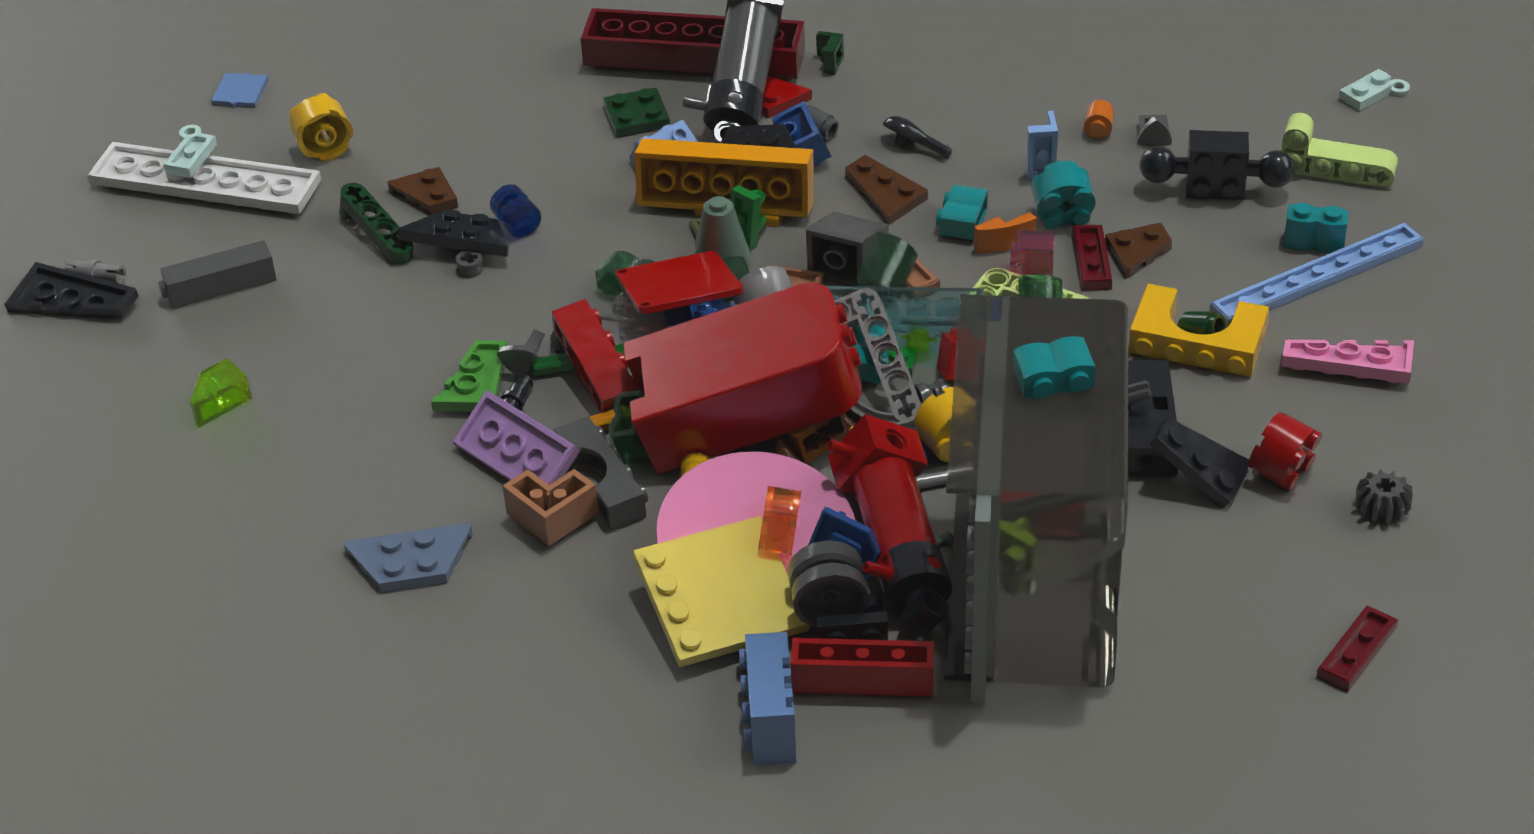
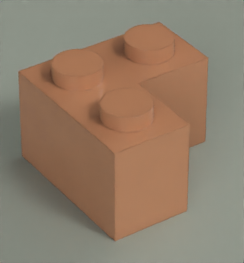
M528 469L502 485L506 514L547 546L552 545L599 513L596 484L575 469L550 485Z

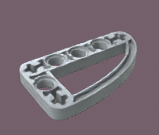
M864 288L835 300L836 304L842 303L848 319V322L845 323L848 328L860 325L893 413L875 410L859 400L849 411L860 419L864 414L907 428L915 427L914 418L921 406V401L881 298L875 290ZM870 299V305L875 315L869 316L864 307V300ZM879 323L885 325L886 329L883 335L880 337L870 336L872 326ZM892 350L896 353L894 361L890 364L880 363V356L883 352ZM897 377L905 378L906 385L902 390L896 392L890 389L893 379ZM906 399L913 409L911 417L907 418L904 414L905 408L901 400Z

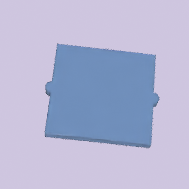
M225 73L211 100L212 105L231 106L232 108L236 106L256 107L269 80L268 75Z

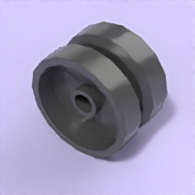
M838 541L814 542L801 548L791 558L788 565V575L794 613L802 622L812 627H817V617L864 613L869 603L868 590L863 573L862 558L855 548Z

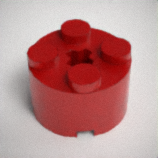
M1279 412L1271 419L1261 435L1265 437L1260 446L1255 445L1248 467L1270 481L1291 491L1300 477L1299 471L1301 469L1308 471L1313 464L1316 454L1312 453V451L1319 444L1322 433L1289 415Z

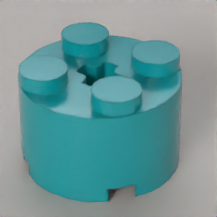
M1057 161L1044 167L1043 173L1039 176L1036 174L1033 177L1031 189L1037 214L1040 220L1044 222L1046 228L1055 229L1061 224L1070 223L1085 225L1090 221V215L1095 208L1096 201L1088 171L1084 167L1083 169L1078 167L1077 163L1073 161Z

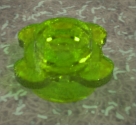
M911 329L910 334L901 335L900 339L906 340V348H916L918 352H929L931 342H937V338L928 337L929 332L921 329Z

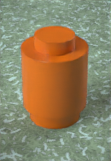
M1096 100L1087 108L1084 131L1091 138L1103 139L1112 131L1115 111L1108 101Z

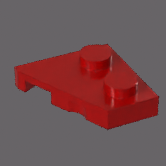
M767 76L762 113L767 118H770L802 101L812 100V90Z

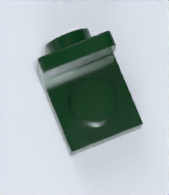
M818 31L816 34L817 55L821 56V62H824L825 74L836 75L844 58L843 34Z

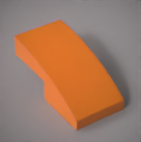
M1028 212L1008 222L1003 221L998 216L975 226L974 251L977 253L999 252L1035 242L1037 218Z

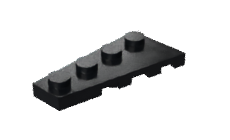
M35 262L4 305L7 312L125 317L139 295L134 287Z

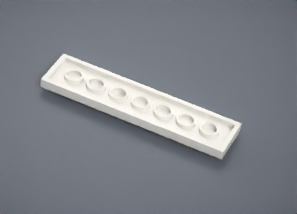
M112 142L88 174L89 182L93 185L295 214L301 213L321 181L320 171L211 155L206 158L191 178L167 174L164 169V163L175 150Z

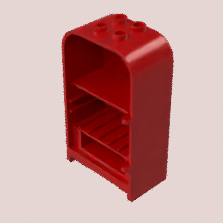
M809 282L799 284L624 342L625 361L643 396L642 398L630 401L631 419L657 474L681 468V461L688 454L702 453L710 458L790 431L835 418L856 405L862 395V384L858 366L862 365L858 350L854 347L857 345V340L852 327L848 328L845 323L848 322L843 304H836L828 287L820 283Z

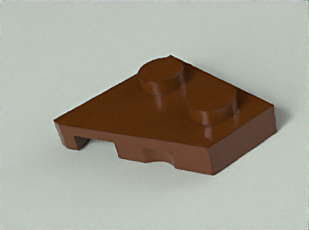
M440 167L426 169L419 173L387 181L388 190L391 194L394 195L397 192L403 194L406 202L413 206H419L421 210L430 215L458 208L457 197Z
M1162 223L1105 234L1106 246L1125 278L1134 275V269L1139 265H1149L1156 257L1164 255L1172 248V239Z

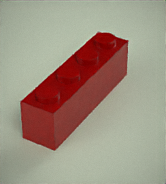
M586 298L553 310V331L599 412L601 413L638 399L640 390L633 376L628 372V365L623 353H617L615 350L612 334L609 330L604 331L598 310L596 308L592 309Z
M792 639L790 663L792 693L933 697L934 641Z

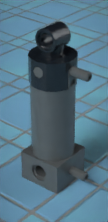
M727 0L724 28L707 100L685 96L683 100V107L704 111V123L710 130L714 131L713 143L721 142L728 127L759 125L775 37L778 36L785 0Z

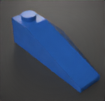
M805 101L779 113L772 119L773 124L786 125L797 148L813 149L814 165H818L832 157Z

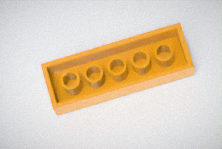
M642 138L634 152L637 206L703 210L705 202L713 197L721 196L730 200L731 189L738 185L750 191L761 190L766 195L765 200L760 206V214L808 217L814 203L813 149Z

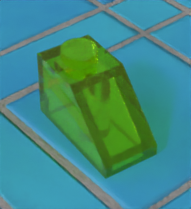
M228 358L201 371L190 400L195 424L201 427L252 400L247 375Z

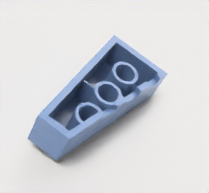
M787 632L745 634L746 649H739L740 670H747L748 674L741 675L742 696H749V702H742L743 723H751V729H744L745 751L752 750L753 765L797 762L795 716Z

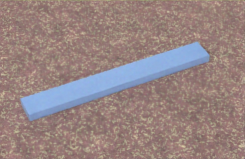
M1402 223L1210 303L1209 311L1222 315L1225 318L1226 327H1228L1232 322L1239 301L1270 307L1269 310H1272L1423 246L1424 238L1406 223Z

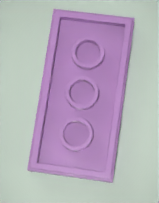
M487 389L452 442L509 481L528 469L548 485L566 474L581 450Z

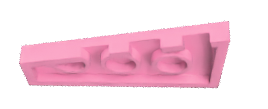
M1285 340L1281 366L1290 367L1297 371H1320L1327 375L1342 374L1354 376L1358 379H1379L1394 384L1400 382L1409 383L1414 340H1403L1402 346L1389 345L1388 340H1374V345H1358L1356 340H1343V342L1337 345H1330L1327 340Z

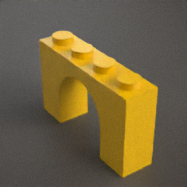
M1147 284L1130 328L1128 353L1246 377L1252 376L1267 331L1270 307L1239 301L1232 322L1227 328L1214 334H1194L1179 328L1173 322L1176 314L1178 289Z

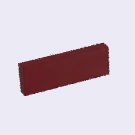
M1073 226L1072 235L1082 291L1112 289L1113 281L1103 226Z
M1366 605L1318 667L1316 677L1349 692L1396 630L1398 619Z

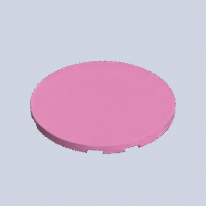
M738 452L707 460L695 466L677 480L667 493L660 507L657 519L656 543L761 516L788 574V565L791 558L801 548L808 546L825 506L837 512L843 511L847 517L855 520L848 501L842 492L837 490L836 485L811 466L779 454Z

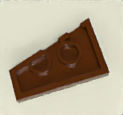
M863 155L845 167V177L861 195H866L871 200V206L875 211H880L884 215V221L889 225L928 199V189L867 155Z

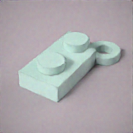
M1377 69L1342 88L1339 93V100L1361 111L1390 94L1397 97L1407 95L1410 85L1407 81L1401 79L1391 80L1390 75Z
M186 125L179 130L182 142L164 163L165 173L191 178L217 146L216 137L203 134L201 128L197 125Z

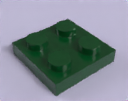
M657 87L603 97L604 108L616 138L660 130L662 127L670 124V118Z

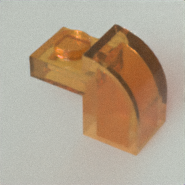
M768 486L758 550L792 555L802 491Z

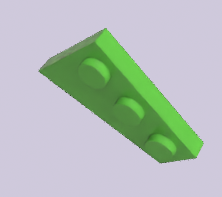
M476 340L459 362L460 368L453 377L449 376L444 383L445 389L440 395H435L432 399V411L472 412L486 389L498 396L504 365L499 360L497 352L500 347L507 346V342L501 340Z

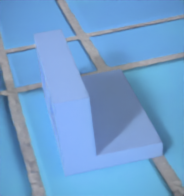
M1053 110L1047 113V125L1027 127V179H1033L1036 174L1039 176L1044 172L1045 166L1057 162L1058 129Z

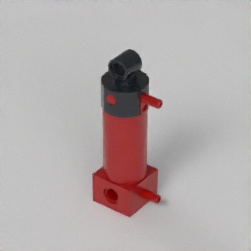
M864 414L841 442L834 439L828 442L827 450L831 452L828 455L837 490L856 496L863 523L872 529L881 549L876 563L871 561L864 563L863 573L878 578L885 603L889 610L901 616L903 625L910 633L924 638L948 615L949 607L946 601L952 594L950 576L943 555L938 548L916 479L928 465L916 430Z

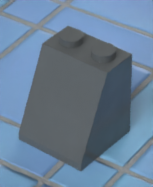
M838 212L830 213L806 229L807 270L824 272L825 281L856 289H864L889 248V224Z

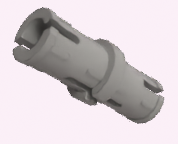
M68 259L66 265L73 266V268L64 267L65 270L122 284L125 281L124 278H120L118 275L126 276V269L123 265L103 264L100 260L86 262Z

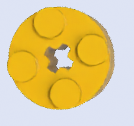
M320 93L317 96L309 97L290 110L289 124L291 132L300 150L306 157L329 161L342 155L349 147L348 142L353 137L352 125L340 103L328 94Z
M947 387L942 389L945 393L937 397L932 394L921 404L915 415L914 425L917 427L919 438L940 460L950 463L957 461L967 463L972 459L973 449H975L973 442L974 424H977L975 421L976 403L962 390L955 387Z

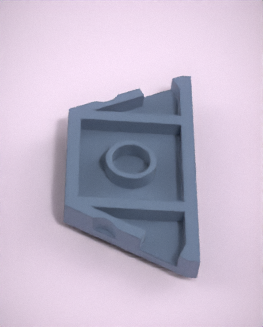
M470 522L344 541L346 555L348 557L352 556L356 560L360 571L366 577L372 579V584L380 593L448 583L454 572V565L459 562L463 555L462 547L465 541L473 536L472 526Z

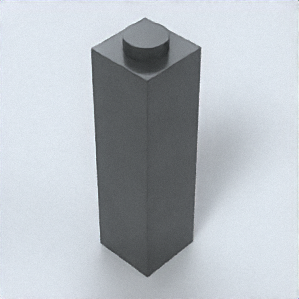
M265 240L160 268L163 280L158 281V286L162 298L168 297L173 309L277 279L272 256Z

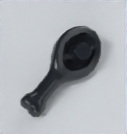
M890 116L883 122V126L896 132L895 143L904 145L907 138L944 157H949L952 154L949 146L928 136L908 119L900 116Z

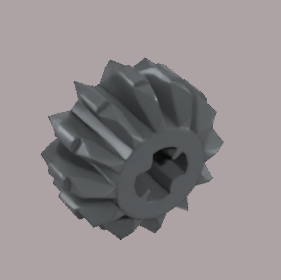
M1380 469L1377 475L1367 472L1366 477L1360 479L1357 484L1356 508L1361 511L1362 517H1372L1373 523L1378 520L1384 521L1387 525L1391 520L1401 522L1402 517L1408 515L1412 507V486L1407 484L1406 477H1396L1394 471L1390 474H1385Z

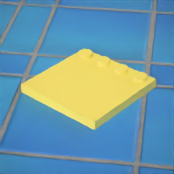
M761 516L633 550V560L679 668L736 652L739 649H746L745 634L787 632L788 637L809 631L810 625L802 622L794 613L789 576Z

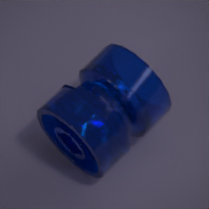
M512 184L505 185L493 194L490 200V209L512 236L526 237L539 227L541 212L520 187Z

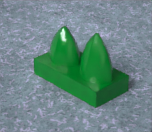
M738 185L731 189L730 201L734 205L749 250L757 247L758 232L763 228L768 219L760 214V206L765 200L766 195L761 190L750 191Z

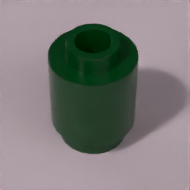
M1186 311L1182 314L1177 326L1190 333L1206 335L1224 330L1226 328V321L1222 315H1218L1214 311Z

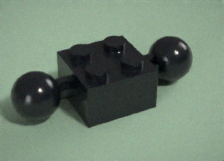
M1189 130L1187 157H1175L1168 148L1153 146L1142 154L1139 162L1141 174L1145 179L1153 183L1166 182L1174 173L1185 174V198L1244 200L1247 176L1259 177L1265 185L1279 188L1287 185L1295 174L1293 159L1283 151H1270L1264 154L1260 160H1249V132Z

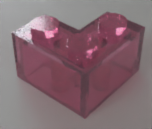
M1018 230L1017 243L1011 242L1010 265L1016 266H1010V271L1052 285L1054 231Z

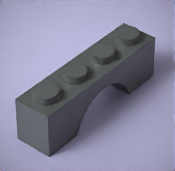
M587 416L553 429L556 434L581 449L569 467V471L573 469L588 471L603 478L596 486L599 515L611 531L646 517L645 503L648 502V495L642 484L638 485L635 482L631 468L627 464L623 465L620 461L616 447L614 445L610 446L607 443L604 431L600 426L596 427L590 417Z

